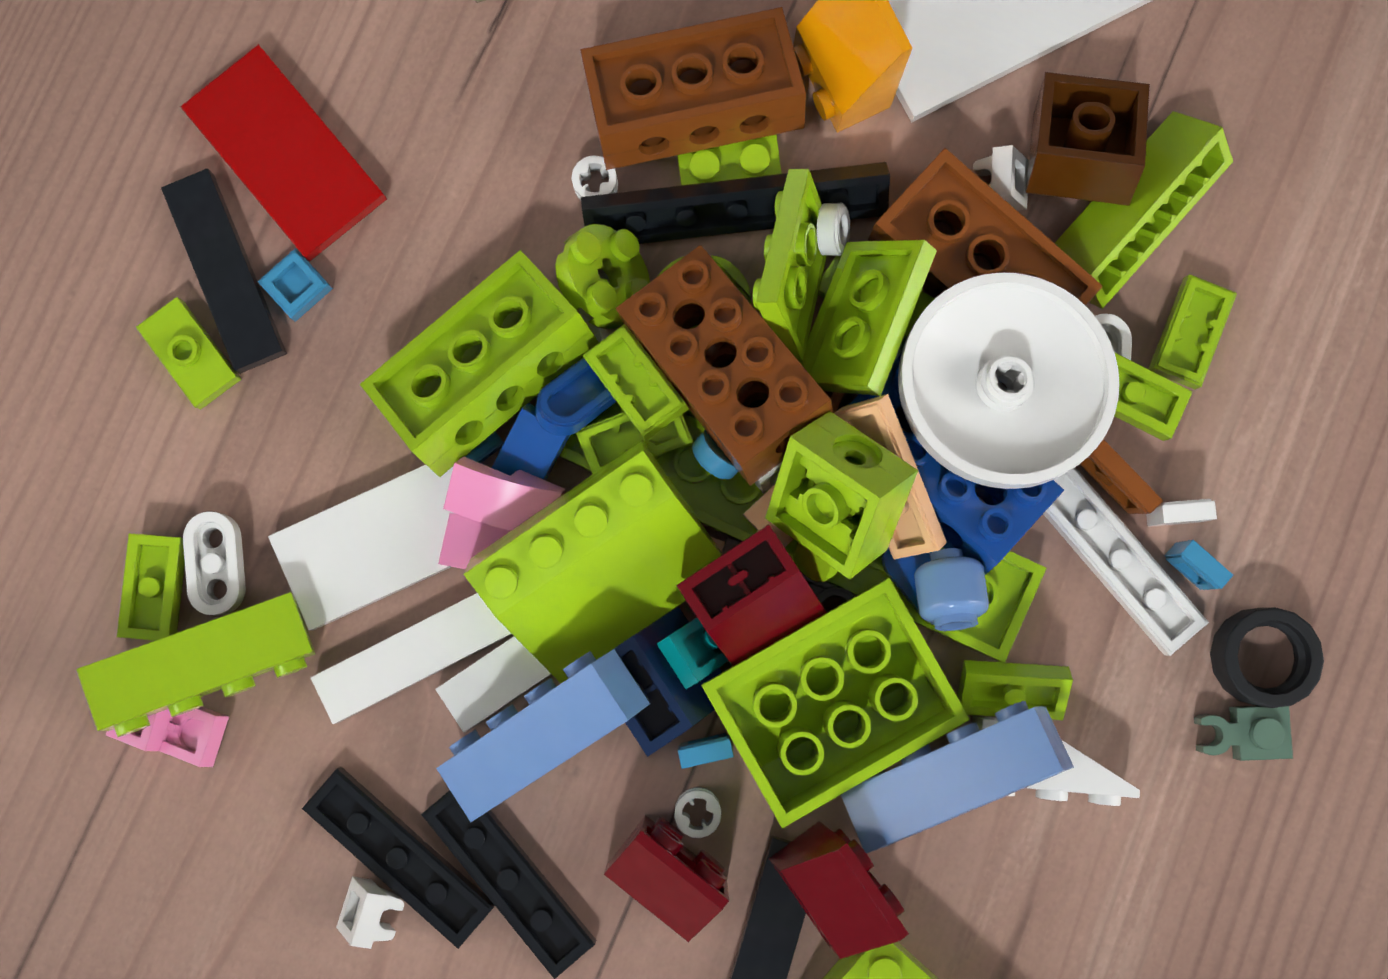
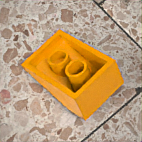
M818 0L796 26L793 44L801 76L808 75L816 90L812 94L816 109L824 121L831 120L837 133L891 107L912 51V46L888 0Z

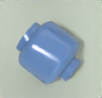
M958 548L940 549L930 553L931 561L918 567L914 574L920 616L924 620L934 623L935 630L938 631L962 630L978 625L977 618L986 613L989 608L982 563L974 558L963 557L962 550Z

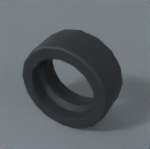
M1275 607L1241 610L1226 619L1215 633L1210 651L1213 673L1222 688L1238 701L1267 708L1292 706L1309 696L1320 681L1324 664L1321 641L1312 626L1296 613ZM1269 626L1279 629L1292 644L1294 655L1292 671L1285 682L1277 687L1262 688L1254 686L1245 679L1240 671L1238 652L1241 640L1249 631L1256 627Z

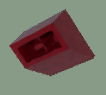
M769 524L676 585L707 633L733 666L827 613Z
M645 815L609 861L604 875L689 942L729 902L728 883L723 875L726 869L704 850H700L695 855L681 842L684 835L670 822L662 817H659L654 822Z
M818 821L769 858L827 945L840 959L901 941L909 935L898 918L899 915L905 912L901 903L886 884L881 886L869 871L874 865L860 844L855 839L850 841L840 828L833 832Z

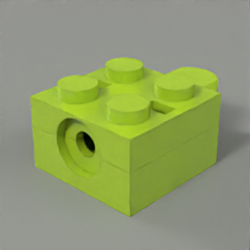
M829 411L790 436L765 519L797 541L793 560L806 577L814 581L824 582L836 575L837 572H840L850 580L887 551L918 470Z

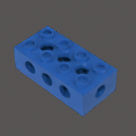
M901 351L894 360L881 396L889 395L901 428L905 430L903 431L947 541L943 548L961 549L963 557L974 558L982 563L986 575L1016 545L1062 494L1064 489L1054 480L1037 486L1019 489L988 487L966 480L940 465L919 443L905 418L898 388ZM859 394L849 405L879 396Z

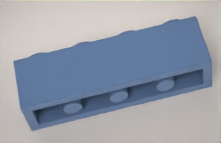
M614 649L597 660L591 651L563 669L568 677L566 681L556 686L551 678L524 695L529 706L518 712L513 704L486 721L491 730L489 733L480 737L475 729L449 747L454 756L436 769L470 822L624 724L650 704Z
M1026 701L1008 706L995 713L998 723L979 730L976 722L956 729L946 735L950 744L935 751H931L929 744L903 758L901 766L887 772L883 770L841 794L864 851L869 853L884 848L1074 768L1046 706L1029 709Z

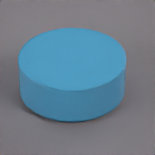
M706 430L693 442L692 449L696 460L710 474L720 479H732L738 472Z

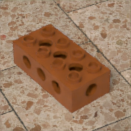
M782 7L580 49L606 170L805 128L806 91Z
M946 148L939 153L880 217L868 238V241L925 240L934 247L937 252L923 285V289L933 298L938 297L957 283L969 278L992 273H1018L1044 279L1065 289L1085 306L1103 287ZM943 222L949 225L954 235L942 234L937 230L934 223ZM973 255L985 257L990 262L992 270H985L979 267Z
M701 245L615 308L623 324L628 327L686 403L692 414L750 486L783 461L790 436L829 411L834 413L831 399ZM732 362L727 367L718 368L723 363ZM767 400L759 407L748 408L754 401Z

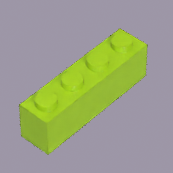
M289 592L77 668L76 671L97 731L115 729L117 737H121L150 726L148 716L169 709L171 717H175L204 706L201 697L222 689L224 697H229L256 686L253 677L274 670L277 678L300 671L308 667L305 658L316 653L295 597Z

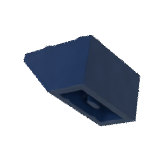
M679 606L614 648L650 703L625 722L647 757L715 710L701 684L722 673L721 669L717 668L698 683L685 689L657 645L658 642L689 623Z

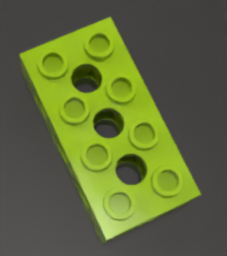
M519 250L361 382L360 386L411 452L436 475L441 477L454 466L456 461L465 457L534 399L544 386L573 366L583 357V354L597 345L599 341L579 312L530 259Z

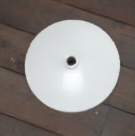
M992 273L976 276L957 283L936 297L925 308L913 325L902 349L898 371V388L904 415L912 432L924 449L938 463L954 474L980 485L1003 489H1019L1037 486L1059 478L1078 466L1098 447L1110 428L1116 412L1119 398V371L1112 344L1104 328L1079 299L1054 283L1038 277L1018 273ZM998 381L1006 385V392L998 387Z

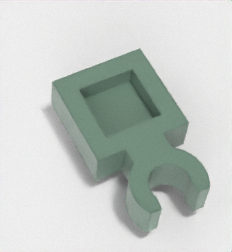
M1289 706L1278 708L1229 707L1230 722H1227L1220 716L1211 714H1200L1194 717V724L1211 725L1216 733L1215 739L1211 743L1196 744V751L1200 753L1220 755L1232 746L1233 759L1240 761L1293 759Z

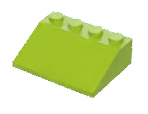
M642 440L472 557L463 575L493 615L560 683H563L568 679L563 671L565 667L590 651L596 660L686 601L676 585L723 553Z
M886 578L701 684L782 828L970 720L890 578Z

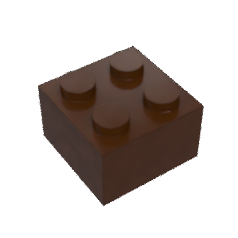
M1045 72L1033 114L1026 193L1129 206L1145 168L1150 84Z

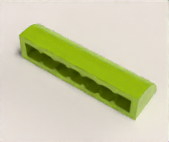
M1172 111L1147 139L1145 168L1130 205L1092 201L1055 242L1061 250L1103 285L1089 303L1103 309L1234 162L1223 127Z

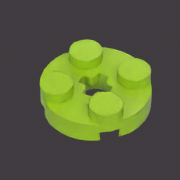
M600 224L585 226L565 240L564 251L557 255L555 269L558 285L563 296L576 310L582 308L588 315L593 317L592 320L588 321L589 323L603 329L619 328L623 325V322L615 308L650 283L647 267L639 253V242L634 234L627 229L616 231L611 227ZM599 269H602L607 274L609 282L607 279L600 278L598 274Z

